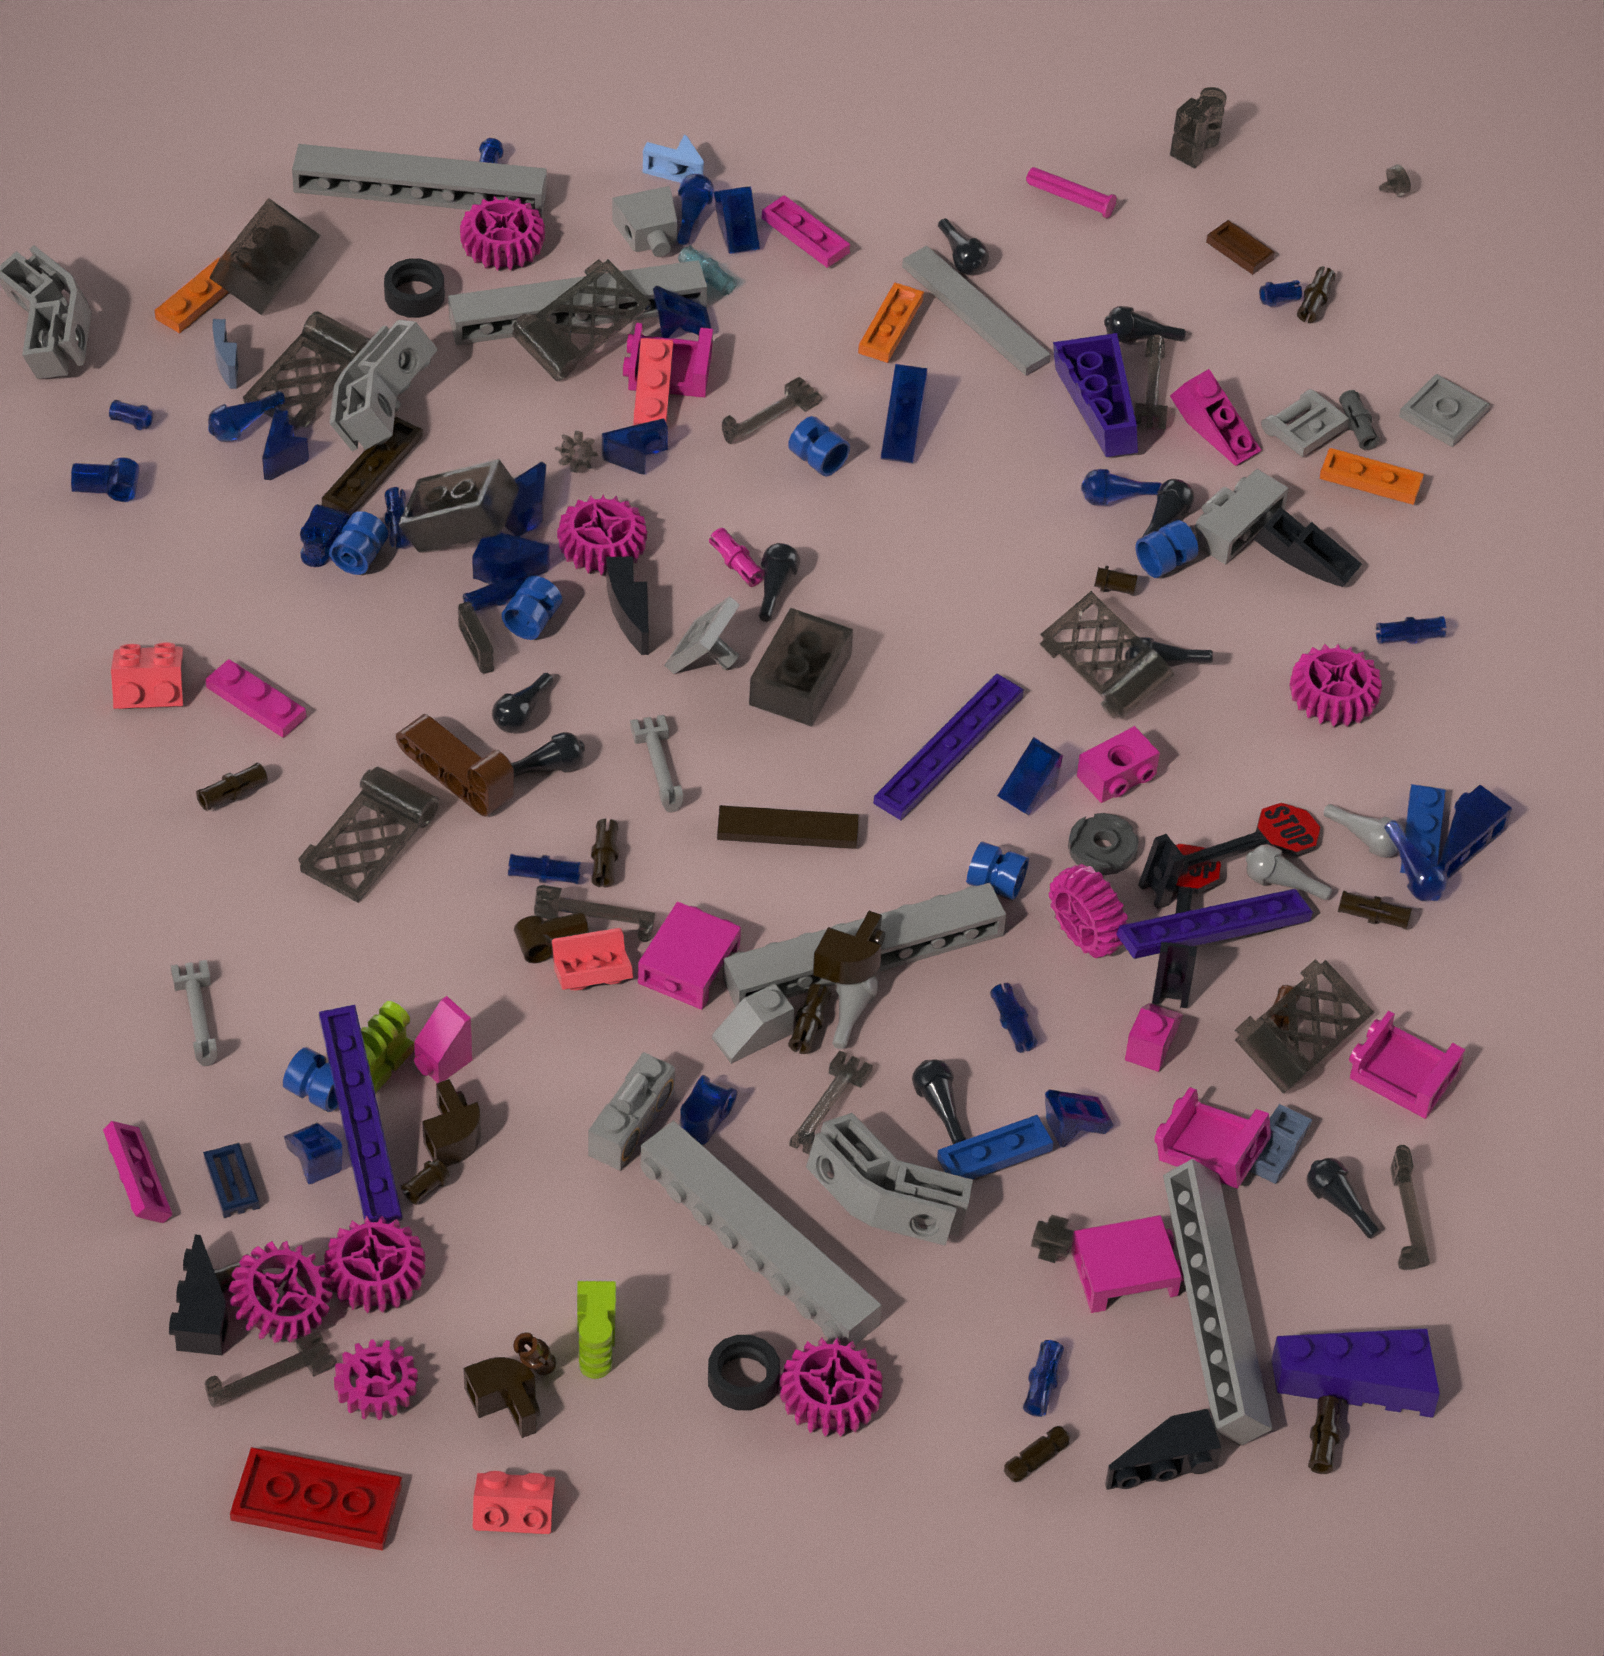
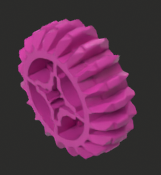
M495 196L492 201L482 199L480 205L472 204L471 210L466 211L463 220H461L460 242L462 248H464L466 256L473 258L474 263L482 262L485 268L491 265L495 266L497 271L500 267H508L511 271L513 265L523 268L525 261L533 262L535 255L540 254L545 241V224L543 218H540L539 211L532 209L531 203L522 204L520 198L515 201L509 200L508 196L504 200H498Z
M604 494L600 499H594L590 495L587 502L578 499L575 507L568 506L566 514L561 515L559 528L557 529V539H559L561 553H564L567 562H574L576 569L585 567L588 574L593 570H598L602 576L604 571H606V557L633 556V563H637L639 555L644 553L648 531L646 530L644 516H640L638 507L631 508L629 500L620 503L617 496L610 500L606 499Z
M1324 643L1321 650L1312 647L1308 654L1302 653L1299 661L1293 666L1289 686L1292 701L1297 702L1299 711L1306 710L1308 719L1315 716L1318 717L1320 724L1325 720L1330 721L1334 728L1337 722H1342L1348 727L1351 720L1360 723L1364 716L1370 717V714L1380 700L1382 680H1380V670L1374 666V660H1365L1364 652L1355 654L1353 653L1352 646L1344 650L1340 648L1339 644L1335 648L1330 649Z
M1083 864L1075 865L1071 868L1068 867L1053 878V882L1050 883L1051 891L1048 893L1049 898L1052 900L1050 907L1055 911L1056 915L1054 918L1059 921L1060 929L1065 931L1067 937L1076 946H1079L1083 953H1089L1095 959L1117 951L1118 947L1122 946L1123 943L1116 933L1120 925L1128 924L1126 922L1128 915L1123 911L1122 907L1124 904L1119 901L1117 892L1113 891L1110 882H1106L1100 872L1096 873L1094 868Z
M366 1216L364 1224L358 1225L352 1220L349 1225L350 1230L339 1228L337 1238H330L329 1250H326L324 1254V1276L331 1278L329 1289L331 1292H337V1298L340 1303L349 1300L352 1310L362 1304L368 1314L372 1306H378L383 1313L387 1304H392L398 1309L400 1298L410 1301L413 1296V1290H419L421 1278H424L426 1273V1266L424 1264L426 1261L425 1251L421 1248L419 1237L412 1236L410 1227L407 1226L400 1229V1223L397 1219L390 1224H386L383 1216L380 1217L378 1222H371L368 1216ZM372 1257L375 1259V1265H378V1271L375 1270L374 1263L371 1260Z
M273 1241L268 1242L264 1250L257 1246L251 1251V1256L244 1255L239 1262L241 1267H236L232 1273L235 1281H232L229 1285V1291L236 1295L231 1298L230 1306L241 1307L236 1313V1320L244 1318L249 1320L246 1325V1331H251L254 1327L260 1329L258 1333L259 1340L264 1339L267 1333L272 1334L274 1344L280 1342L283 1334L289 1343L294 1342L298 1334L305 1338L311 1333V1328L318 1329L322 1323L321 1317H326L330 1310L327 1303L331 1301L333 1293L326 1289L331 1285V1278L320 1277L325 1271V1265L314 1266L315 1253L309 1254L306 1258L301 1254L303 1252L302 1245L297 1246L294 1251L290 1250L288 1241L282 1242L279 1250ZM269 1268L284 1269L280 1274L260 1273V1271ZM296 1276L301 1280L305 1288L298 1284ZM285 1281L282 1289L285 1293L277 1304L276 1301L279 1296L277 1290ZM256 1295L262 1298L266 1308L260 1304ZM281 1310L293 1312L299 1310L302 1312L295 1316L278 1315Z
M838 1336L833 1341V1344H827L823 1337H821L820 1341H818V1346L815 1347L807 1341L804 1346V1352L795 1349L792 1354V1360H786L783 1373L780 1376V1398L785 1403L787 1415H795L794 1420L797 1426L807 1422V1429L810 1433L816 1428H821L825 1437L829 1434L830 1430H836L841 1437L845 1432V1427L856 1433L859 1428V1422L868 1425V1422L871 1420V1413L876 1414L879 1409L880 1398L883 1396V1377L881 1371L877 1370L876 1360L868 1359L866 1348L855 1351L853 1340L848 1345L843 1346ZM831 1379H834L832 1394L829 1395Z

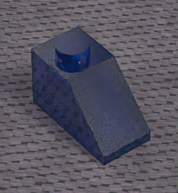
M751 186L714 191L718 224L728 253L760 249Z
M542 461L491 493L492 516L517 538L528 531L536 529L543 522L546 497V464Z
M486 528L472 556L473 579L506 587L524 581L527 577L547 573L550 568V545Z

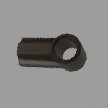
M578 912L545 921L540 916H528L517 922L514 926V933L525 961L535 964L546 961L553 955L552 940L554 938L589 933L584 913Z

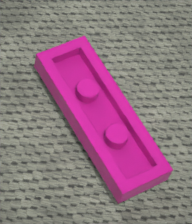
M785 195L762 209L761 219L826 268L850 253V243Z
M230 659L225 661L206 678V688L282 738L306 718V709Z
M111 1121L103 1129L109 1145V1151L117 1166L120 1180L128 1195L132 1211L136 1217L164 1223L173 1214L140 1128Z

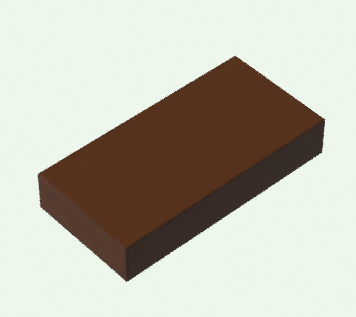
M1229 220L1207 234L1206 243L1252 275L1274 260L1275 252Z

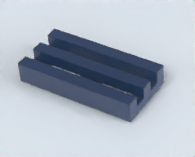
M240 1143L203 1152L204 1161L223 1218L231 1217L230 1212L237 1211L238 1214L245 1213V1208L252 1207V1210L260 1209L259 1199ZM234 1154L248 1197L241 1198L227 1155ZM215 1158L220 1159L233 1201H227L214 1162Z

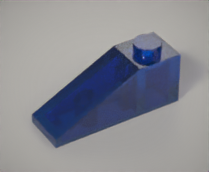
M895 364L880 457L882 460L913 464L928 384V368Z
M1482 785L1477 786L1470 793H1463L1455 803L1454 809L1456 811L1435 883L1439 886L1507 830L1512 807Z

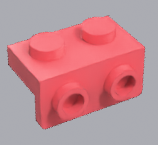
M621 928L554 938L552 940L554 971L562 990H582L589 985L601 983L618 984L622 980L633 978L632 965L625 951L624 935Z
M501 1471L477 1473L473 1497V1529L478 1531L550 1534L555 1477H547L540 1473H528L526 1475H509Z

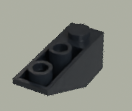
M195 1234L192 1249L186 1248L184 1253L183 1271H187L185 1281L179 1280L177 1285L176 1303H180L178 1313L172 1312L169 1335L175 1336L176 1351L222 1356L229 1324L227 1303L202 1237Z
M1208 1409L1170 1416L1108 1465L1105 1482L1106 1490L1114 1488L1130 1489L1139 1483L1154 1480L1165 1482L1173 1479L1175 1476L1188 1473L1204 1474L1213 1468H1217L1221 1445Z

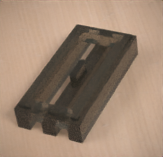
M471 602L461 603L458 607V628L480 673L493 672V647Z

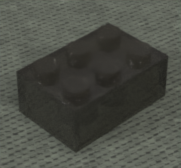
M268 198L221 256L209 278L262 316L309 256L321 235Z
M500 459L420 478L416 482L398 525L419 553L439 550L458 543L464 544L479 538L494 537L501 534L520 487Z
M790 608L750 678L749 705L812 727L851 657L853 629Z

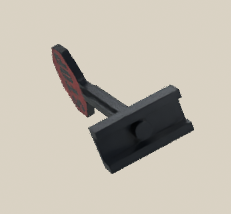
M1278 803L1261 809L1254 833L1185 856L1169 836L1164 834L1155 837L1138 885L1142 890L1149 887L1153 889L1157 895L1154 906L1160 909L1169 906L1178 878L1186 875L1188 871L1265 844L1274 846L1282 850V853L1291 856H1298L1313 851L1317 844L1320 826L1307 810Z
M1180 843L1176 845L1184 856L1205 849L1200 846ZM1220 861L1190 870L1186 875L1178 878L1174 889L1178 892L1175 914L1190 911L1192 894H1198L1219 883ZM1161 942L1152 998L1153 1004H1159L1160 997L1181 1000L1180 1008H1188L1197 947Z

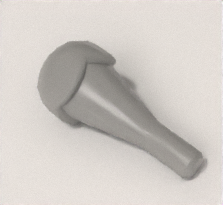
M1332 804L1327 805L1324 809L1325 817L1347 827L1369 847V852L1379 857H1391L1403 847L1404 830L1402 826L1386 816L1378 819L1351 814Z
M1265 844L1256 847L1254 851L1247 854V874L1255 882L1263 886L1271 883L1301 889L1323 900H1328L1332 892L1331 887L1305 875L1281 855L1282 850Z
M875 975L857 984L846 985L837 983L839 1023L832 1042L835 1048H846L854 1023L866 1005L870 1004L875 998L878 989Z

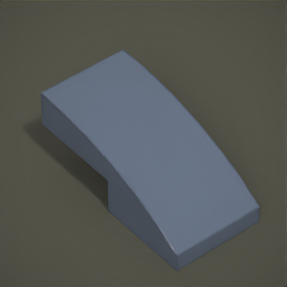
M213 319L212 328L217 367L229 388L237 389L239 367L237 343H229L227 341L226 319Z
M1279 1104L1270 1117L1271 1138L1249 1172L1277 1184L1305 1137L1312 1119Z

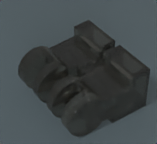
M1216 87L1204 88L1197 100L1191 97L1177 109L1173 130L1175 133L1172 137L1170 156L1195 169L1202 163L1204 150L1218 145L1227 95L1223 90Z

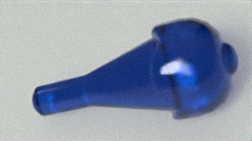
M702 174L687 175L679 186L678 195L681 196L682 223L677 241L681 245L689 243L695 222L706 205H710L713 201L714 185L708 177Z
M278 391L258 401L228 407L226 404H222L210 412L208 416V431L220 442H232L240 438L241 432L263 413L285 403L286 398L283 392Z
M1093 469L1084 477L1081 491L1085 500L1091 505L1107 506L1111 501L1136 495H1157V490L1162 483L1138 482L1111 474L1108 469Z
M1395 820L1388 822L1384 829L1398 849L1409 881L1407 888L1415 899L1423 902L1439 900L1448 885V879L1444 870L1439 864L1435 866L1408 840Z

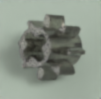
M577 430L574 433V438L563 434L562 439L564 441L561 447H555V450L560 452L562 456L558 463L563 466L570 463V471L576 473L579 470V465L590 469L591 464L589 462L592 457L598 456V453L594 452L591 447L595 440L590 437L583 440V432ZM575 445L580 446V448L577 450L579 454L578 458L573 457V455L576 453L574 449Z
M1052 1214L1048 1222L1038 1221L1031 1247L1040 1249L1038 1259L1055 1263L1059 1255L1066 1258L1069 1256L1074 1236V1230L1066 1228L1069 1219Z

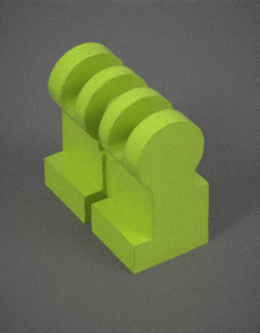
M386 1001L379 1009V1015L375 1014L370 1018L368 1027L361 1028L375 1094L392 1076V1070L396 1071L415 1050L414 1041L407 1038L406 1027L410 1023V1016L404 1008L393 1001Z
M616 1281L577 1282L579 1369L588 1378H603L612 1369V1347H615Z

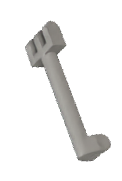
M665 715L657 716V727L653 726L651 717L643 718L645 729H640L637 719L630 720V728L635 744L647 743L660 788L659 795L663 807L670 813L677 811L683 803V792L681 785L673 786L660 740L669 739V729Z
M207 960L199 961L200 973H194L192 962L185 963L187 975L181 976L178 964L171 965L175 991L186 989L196 1040V1042H193L195 1058L202 1066H210L218 1055L215 1038L210 1039L201 987L211 985Z

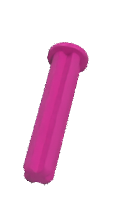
M1035 167L1029 170L1026 177L1029 185L1098 211L1106 219L1109 218L1114 210L1117 199L1114 194L1107 196Z

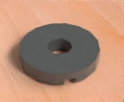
M1097 813L1094 814V817L1086 819L1085 816L1075 823L1071 828L1068 849L1071 858L1077 865L1091 866L1096 873L1100 872L1102 875H1110L1127 869L1136 858L1139 841L1137 835L1135 836L1133 832V827L1127 821L1116 815ZM1107 840L1112 845L1100 847L1095 844V841Z

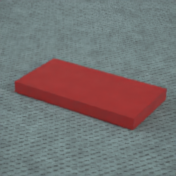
M251 1447L232 1504L230 1520L383 1551L402 1488V1477Z

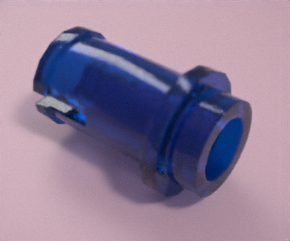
M487 138L479 147L481 153L479 162L498 163V159L503 156L504 152L502 143L495 138Z
M1298 280L1278 284L1266 282L1264 286L1260 287V300L1263 305H1268L1269 307L1275 306L1278 302L1300 300L1302 297L1301 285L1297 286L1300 284Z
M115 399L110 405L109 417L110 420L134 425L136 430H142L143 428L148 429L152 424L153 411L149 410L147 405H140L138 407Z

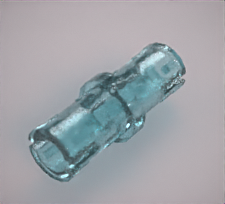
M691 245L682 249L678 256L680 263L699 260L705 281L708 284L712 285L724 296L733 292L737 280L724 272L719 267L718 262L712 258L704 257Z

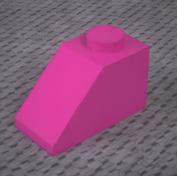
M448 996L440 1001L414 1041V1063L423 1075H429L439 1083L445 1081L472 1061L471 1017Z
M1152 1003L1143 1006L1128 1036L1125 1061L1159 1072L1183 1019V1014Z

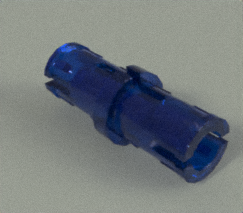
M391 487L384 493L387 509L384 513V522L389 528L390 545L393 547L396 541V548H404L411 542L408 529L411 517L406 507V493L401 489L399 497V487Z
M522 571L501 581L494 579L489 581V585L464 593L462 596L465 607L470 605L467 608L468 613L473 614L494 604L498 606L506 604V600L515 596L518 589L524 583L525 578L528 577L527 572Z
M1412 616L1406 617L1404 621L1376 623L1375 627L1376 630H1380V632H1376L1378 644L1407 641V643L1412 644L1416 643L1418 639L1444 638L1447 632L1442 630V628H1446V621L1443 616L1425 619H1415Z
M510 854L508 876L539 879V883H547V880L579 884L581 862L550 859V855H542V858Z
M1004 983L1005 992L1001 984L996 985L991 989L990 996L1000 1013L1001 1019L999 1021L1002 1027L1008 1030L1017 1052L1024 1053L1022 1044H1024L1027 1052L1031 1051L1037 1046L1038 1040L1027 1021L1028 1013L1026 1009L1020 1006L1010 983Z
M1044 1340V1342H1041L1036 1365L1029 1372L1028 1380L1030 1385L1023 1409L1032 1416L1042 1417L1043 1414H1047L1052 1390L1058 1385L1059 1375L1057 1372L1064 1353V1347L1057 1341Z

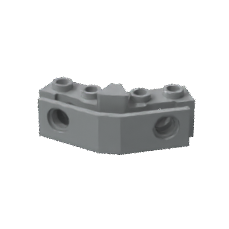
M35 245L29 249L33 256L28 260L16 251L0 265V285L8 297L29 313L22 356L37 379L68 375L69 360L74 359L78 366L84 365L92 314L87 299L73 276ZM63 289L70 294L69 304L61 294Z
M397 320L390 329L383 325L341 372L333 389L330 425L351 451L358 449V442L366 450L375 444L381 445L393 435L394 415L401 406L396 397L409 388L410 381L419 371L425 369L430 364V358L438 350L417 322Z
M853 1113L823 1122L821 1132L815 1134L806 1168L850 1215L871 1227L941 1245H946L949 1234L959 1236L968 1208L973 1180L897 1160ZM827 1172L834 1173V1177H829ZM919 1224L926 1225L927 1229L920 1228Z

